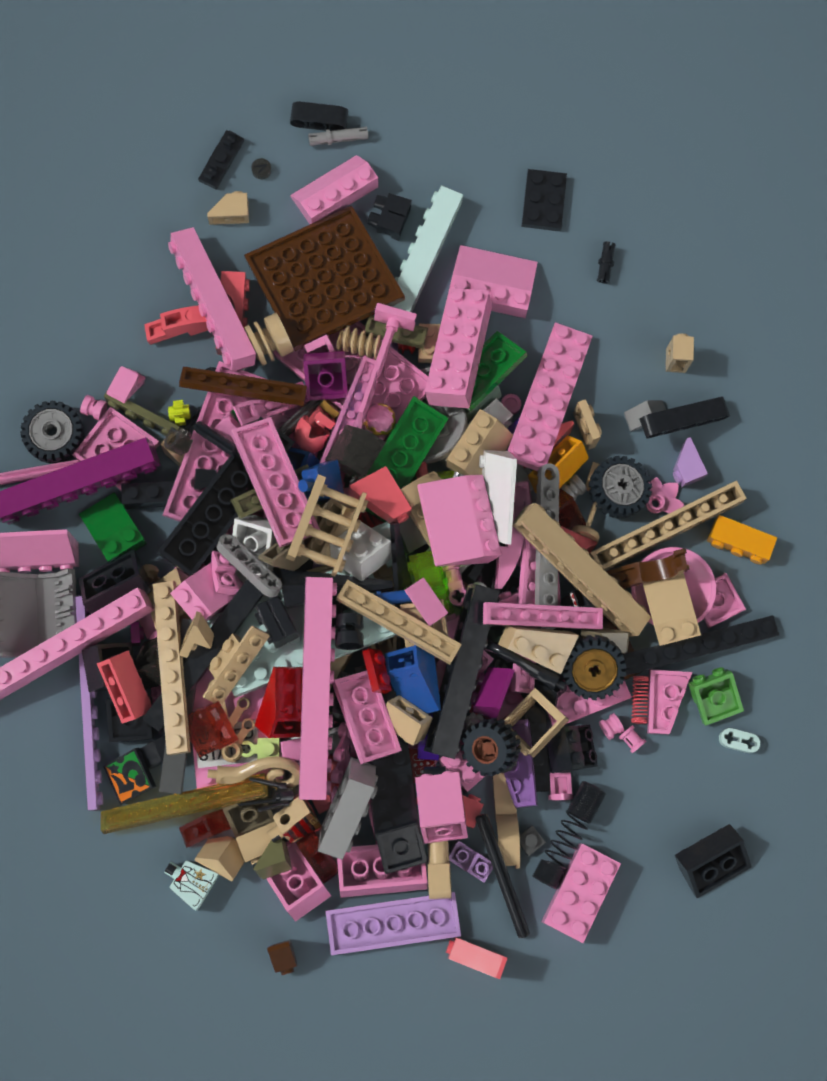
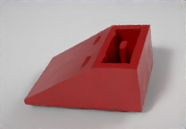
M273 667L254 725L268 738L301 736L303 667Z

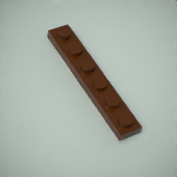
M184 366L179 380V387L298 406H304L307 391L306 385Z

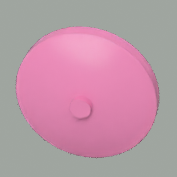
M682 547L658 549L647 555L641 562L669 557L674 553L673 551L682 549ZM686 549V563L690 569L684 572L696 619L699 623L706 617L713 606L716 596V582L707 562L697 553ZM643 584L631 587L632 598L638 604L644 606L646 612L651 616ZM651 617L648 622H649L650 624L654 625V624H653L652 617Z

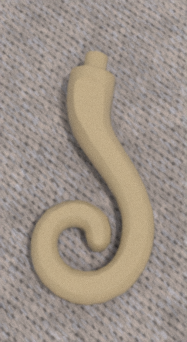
M265 757L238 767L217 766V770L208 769L207 778L216 779L218 784H235L262 770L272 768L266 776L268 781L287 783V787L294 788L299 785L300 765L285 757ZM284 769L292 774L289 779H277V777L284 775Z

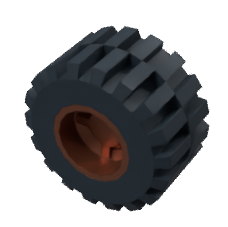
M497 718L485 719L471 726L465 732L466 735L462 737L464 744L461 745V751L465 753L462 755L463 760L467 759L468 761L466 765L468 767L472 766L473 772L477 773L480 771L481 776L489 775V777L498 775L514 765L513 763L518 759L517 754L521 750L517 745L521 743L520 739L515 737L518 735L516 730H511L513 726L511 724L505 725V720L500 719L497 721Z

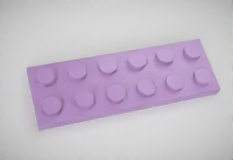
M451 892V899H429V896L326 911L331 955L461 936L455 892Z

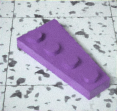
M528 719L518 720L512 729L516 730L518 735L532 748L530 722ZM520 752L517 765L511 771L504 773L506 783L516 808L538 806L533 757L529 754L525 756Z

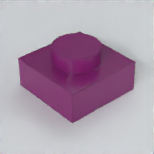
M139 621L130 624L132 646H140V640H144V629L139 627Z

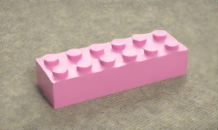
M449 288L425 388V395L429 405L470 408L492 309V301L488 290Z

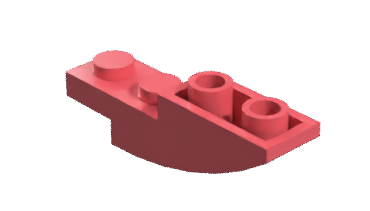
M198 306L167 311L160 314L161 319L144 324L146 338L150 345L187 332L190 336L208 331L207 320L205 316H201Z

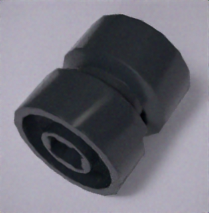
M358 613L336 615L335 629L339 631L335 634L336 648L342 650L363 648L364 635L360 632L364 629L363 615Z

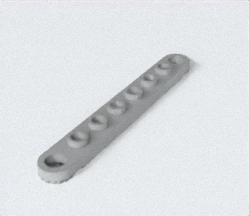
M549 463L542 465L537 471L536 503L541 505L552 519L559 522V470L554 464ZM546 469L552 473V479L550 480L545 477ZM536 549L535 605L558 606V570ZM538 627L539 629H555L551 627Z

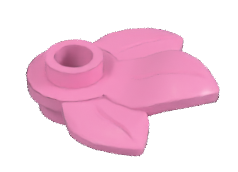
M657 477L651 480L652 488L650 491L652 493L646 504L648 511L654 514L662 511L669 514L684 506L683 502L676 499L678 483L672 482L662 485ZM652 501H657L659 506L654 507Z

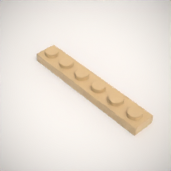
M348 579L336 598L340 603L449 665L462 645Z

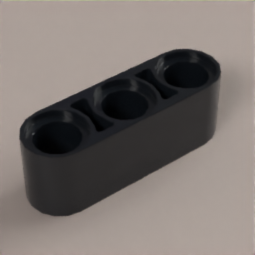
M297 101L292 104L290 124L294 127L314 130H343L347 128L349 111L342 106Z

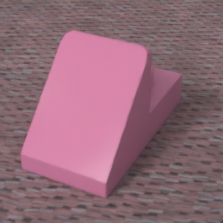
M121 366L107 390V395L125 403L144 384L146 377Z

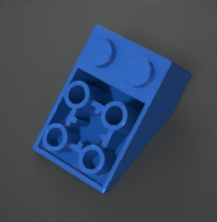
M416 645L385 653L387 674L390 677V682L396 695L402 696L426 714L441 711L435 656Z

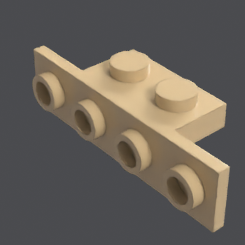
M254 626L249 628L242 640L239 636L232 633L229 639L223 643L222 649L212 659L208 667L215 679L203 694V698L221 706L270 635Z

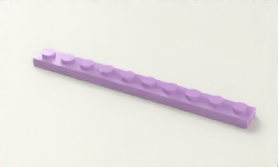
M82 596L75 597L77 622L90 614L83 605ZM80 653L79 667L88 810L96 811L100 810V805H103V793L99 792V783H102L101 770H98L97 764L101 760L100 749L96 747V740H99V729L95 727V719H98L97 706H94V698L97 697V692L88 691L83 656Z

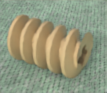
M347 326L345 330L340 332L337 340V350L343 348L345 352H349L351 349L352 354H357L358 352L361 357L366 354L371 359L374 356L375 361L382 345L381 335L373 339V332H371L366 337L365 330L358 335V328H355L351 333L350 326Z

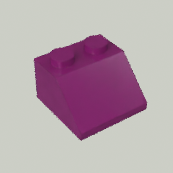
M345 351L304 354L303 363L305 385L307 386V401L346 398L348 389Z
M488 667L486 674L481 673L478 685L481 688L479 693L474 692L471 704L474 705L472 712L490 719L497 718L515 670Z

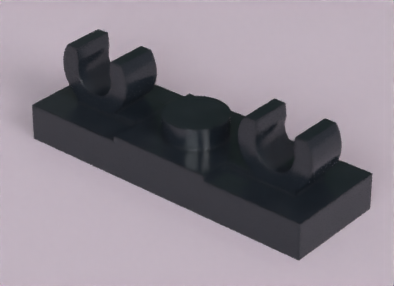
M226 130L199 176V182L217 190L244 143V138L230 130Z

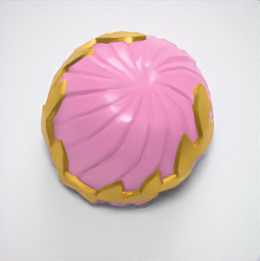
M383 403L371 405L364 421L367 431L375 437L388 436L396 424L394 411L390 406Z

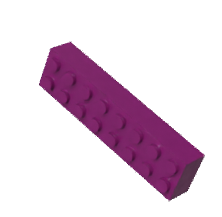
M145 437L1 490L0 522L7 523L8 525L20 521V517L26 515L27 517L40 514L39 510L45 508L52 510L59 507L58 503L64 501L67 503L74 502L82 494L86 493V496L97 493L101 487L111 488L118 485L117 482L120 480L130 481L137 478L139 473L145 472V474L156 471V467L161 466L153 442Z

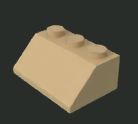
M480 409L448 456L447 467L463 475H482V468L479 467L480 455H483L484 450L506 451L511 443L513 434L498 419Z

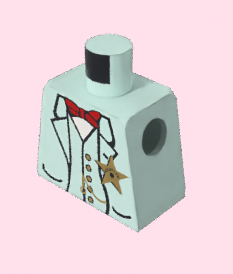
M185 861L182 867L170 862L164 872L174 879L169 888L195 911L199 910L219 877L218 873L190 861Z

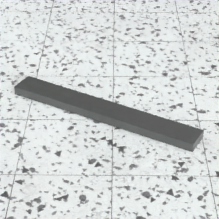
M182 619L180 630L181 645L192 619ZM183 657V664L187 660L186 657ZM196 686L186 698L189 737ZM166 743L159 792L182 794L187 753L167 755Z

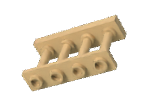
M318 474L286 559L294 561L296 556H305L333 567L331 575L335 577L337 572L342 573L346 560H343L345 551L349 553L352 547L353 540L350 538L352 532L357 533L361 520H358L360 512L364 513L367 507L368 500H365L367 493L362 492L359 499L328 488V485L324 484L326 477ZM319 496H327L356 507L352 519L321 508L317 504ZM317 515L349 527L345 538L342 539L313 528V525L309 524L311 516L316 517ZM310 535L341 547L337 559L306 548L304 544H301L303 537Z

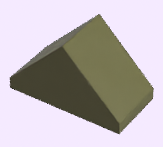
M283 838L275 843L271 840L253 868L261 879L264 880L292 870L287 843Z

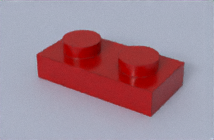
M370 648L362 651L372 692L386 694L392 691L382 651Z

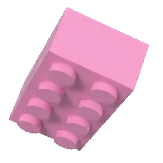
M582 843L578 844L577 850L541 922L580 943H584L621 863Z

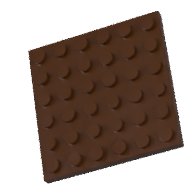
M352 205L244 255L272 310L278 314L295 351L304 348V345L322 336H330L345 329L347 326H351L374 315L377 303L394 306L405 300L402 290Z

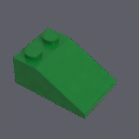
M115 492L79 514L108 562L133 549L137 551L147 544Z

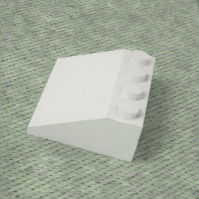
M484 450L483 455H480L479 467L482 468L498 541L511 545L517 459L509 451Z

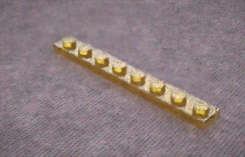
M265 773L250 776L267 780ZM250 777L235 784H215L185 791L182 794L168 795L101 811L100 830L103 834L267 797L268 785L252 782L249 780Z

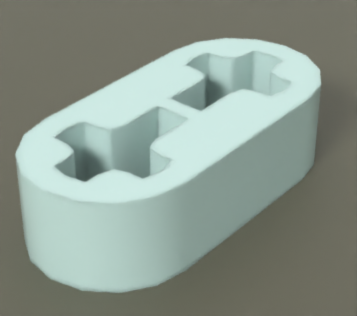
M728 728L719 735L720 744L729 749L753 753L760 747L759 738L752 733ZM730 732L731 737L736 738L738 740L731 741L728 744L727 739L724 738V735H728ZM751 738L752 743H755V746L750 747V749H748V745L741 742L742 740L747 741Z

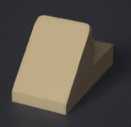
M196 611L182 641L180 656L187 658L191 650L195 651L197 644L209 649L212 647L214 633L201 612Z

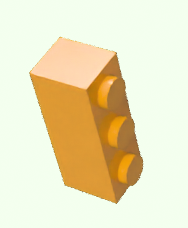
M568 435L552 450L547 463L554 464L559 470V489L589 459L583 442ZM546 469L545 477L548 480L552 479L551 471ZM533 470L528 475L534 492L537 493L538 472Z
M718 515L713 522L707 542L711 543V546L714 548H725L730 550V553L735 556L748 557L751 562L761 565L770 560L777 537Z

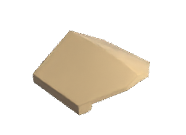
M229 836L208 839L195 857L196 862L230 881L234 880L245 863L236 839Z

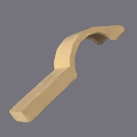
M500 773L492 776L498 845L505 865L515 866V869H520V837L517 808L514 806L505 775Z

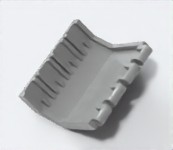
M65 569L48 574L0 572V658H17L77 623L75 569Z

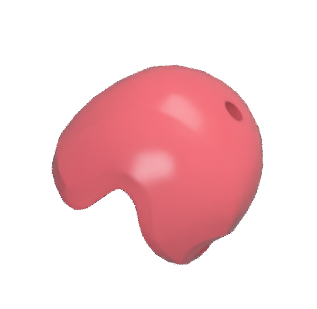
M304 415L296 425L294 433L295 442L302 450L315 453L326 445L330 432L326 427H311L308 423L309 417Z

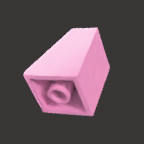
M209 563L185 579L170 593L192 620L196 611L201 612L206 622L216 614L223 612L235 596L216 593L212 575V563ZM234 574L238 587L240 589L243 585V582L238 578L236 574Z
M445 771L438 775L423 774L420 777H415L420 828L424 844L468 838L459 772Z

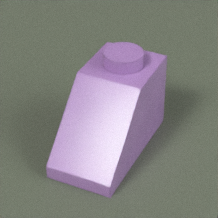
M691 437L687 438L683 443L673 469V477L676 483H680L681 488L704 479L708 474Z

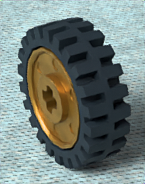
M587 635L585 639L583 637L578 638V642L575 643L562 671L565 682L572 692L574 691L579 697L582 696L583 699L588 700V698H591L592 700H597L598 697L605 699V695L610 697L613 695L614 690L618 691L619 685L623 684L624 677H626V663L621 650L612 640L610 641L606 637L601 638L600 635H595V637Z

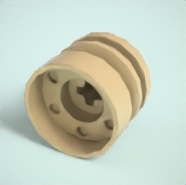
M277 313L264 318L266 328L262 329L257 321L254 322L257 330L255 333H253L249 325L244 327L256 352V359L262 366L267 364L264 357L266 354H268L271 362L275 361L273 355L275 350H277L281 357L294 352L291 341Z

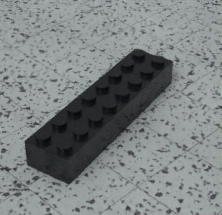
M276 428L286 453H288L294 441ZM239 452L236 453V456L228 458L157 551V554L188 577L201 568L217 547L219 538L229 531L234 524V519L238 517L231 499L254 489Z
M366 666L354 667V674L367 671ZM391 682L392 691L386 694L382 693L385 705L387 701L397 696ZM398 735L397 738L402 751L367 762L376 766V775H378L375 785L378 787L374 799L370 798L374 835L375 831L414 820L418 821L408 743Z

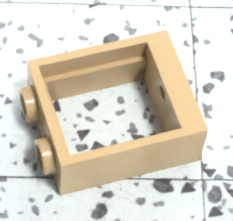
M536 688L505 719V725L511 724L514 726L537 701L557 720L532 748L519 735L515 736L516 739H520L521 744L518 745L521 748L520 752L525 756L529 754L532 757H535L569 721Z

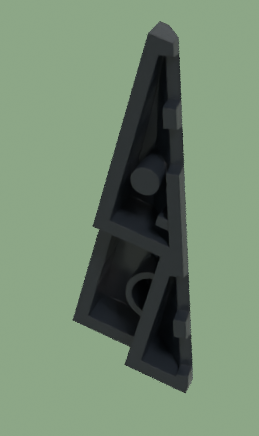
M399 522L390 523L394 591H400L410 587L412 580ZM395 604V607L400 609L401 604Z
M280 569L281 588L284 604L287 609L305 605L306 577L333 578V583H337L336 596H332V601L336 600L347 579L370 593L394 588L393 582L390 580L366 578L360 581L354 576L336 574L334 577L329 573Z

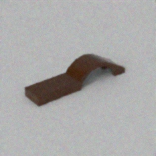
M682 548L673 551L674 553L671 556L663 559L635 562L606 572L614 577L623 589L644 583L671 579L688 571L690 568L686 563V549Z

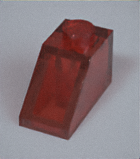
M223 809L205 814L179 827L186 848L231 829Z
M313 831L296 842V845L322 882L326 883L338 874V865L332 856L318 852L319 837Z

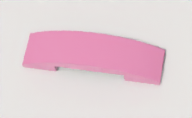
M302 381L296 383V384L304 385ZM256 399L235 405L233 409L241 426L257 422L260 416L264 419L273 417L298 405Z

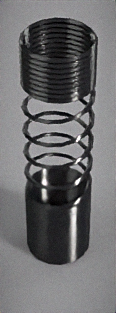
M581 781L582 783H580L581 785H579L580 787H578L579 789H577L578 791L566 811L567 815L576 823L561 820V824L571 833L562 830L555 831L566 843L557 840L550 841L563 854L545 850V853L559 865L541 859L534 871L535 873H533L534 875H532L535 879L553 889H557L565 873L562 869L567 870V868L548 852L572 860V857L558 848L553 842L577 850L576 846L563 838L558 832L583 840L581 836L568 828L563 822L588 830L586 826L572 816L590 824L606 795L603 790L586 781Z

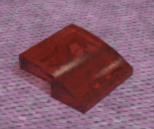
M220 701L187 714L189 738L199 758L239 740Z

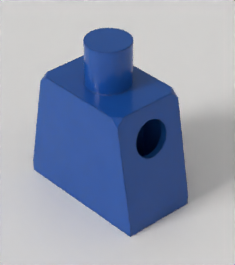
M338 460L319 463L302 471V480L299 481L298 488L301 492H305L307 501L318 474L326 477L324 484L328 485V488L344 494ZM319 496L317 502H328L331 498Z

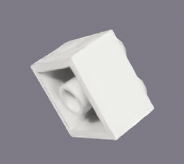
M361 522L357 533L352 532L350 539L353 540V544L349 553L345 551L343 560H346L343 569L358 580H365L391 560V541ZM345 531L338 537L344 539L347 531ZM330 543L332 558L337 559L341 547Z

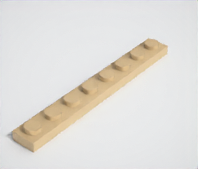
M175 581L153 584L167 755L191 752L183 657L179 655L181 633L178 602L170 594L176 588Z

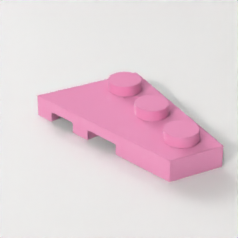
M649 670L647 734H670L692 672Z

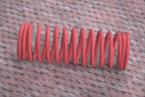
M634 676L633 683L635 684L632 685L633 687H635L632 689L634 691L632 692L634 694L632 696L634 698L632 700L634 703H632L633 710L631 711L632 713H634L631 715L634 718L631 719V723L647 724L648 720H645L648 719L647 717H638L634 715H648L647 713L635 712L648 711L645 709H636L637 707L648 708V706L635 705L648 704V702H638L634 700H649L648 698L635 697L649 696L646 694H636L637 692L648 693L649 691L635 690L649 689V687L635 686L649 685L648 683L636 682H649V677Z

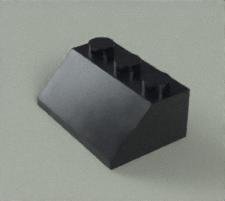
M134 549L79 578L83 605L90 614L136 588L145 591L147 594L152 591L149 577Z
M730 824L675 854L678 867L696 898L701 897L752 867L744 840Z

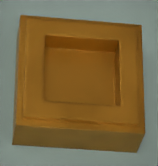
M324 400L320 404V407L333 419L338 418L341 410L330 400Z

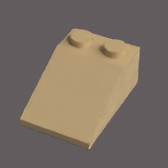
M684 573L671 579L643 584L659 646L701 635Z

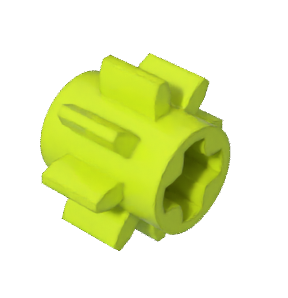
M183 400L173 401V406H168L170 422L175 421L177 426L186 425V420L191 419L189 404L184 405Z

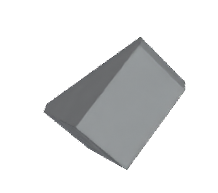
M647 400L625 411L624 415L630 432L642 428L639 420L641 417L666 410L663 401Z

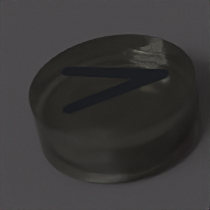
M263 158L256 159L251 166L253 176L260 180L268 178L272 171L270 162Z

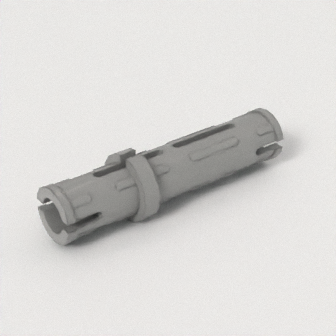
M367 126L330 131L328 129L326 132L308 133L309 145L327 144L329 146L337 142L368 139Z

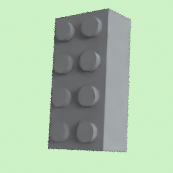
M351 757L342 782L339 784L321 825L318 852L343 860L345 853L351 851L353 835H358L361 828V817H366L369 810L368 802L370 798L374 799L378 787L375 785L378 775H376L375 765L369 763L360 765L358 759Z

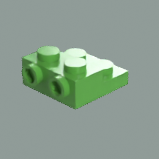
M723 667L712 670L711 675L706 677L705 675H697L693 677V682L688 683L693 701L697 704L702 723L705 726L744 711L733 673Z

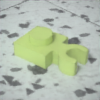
M258 738L257 744L251 741L242 742V745H249L251 747L249 753H242L243 757L249 758L254 754H257V759L273 756L280 757V738Z

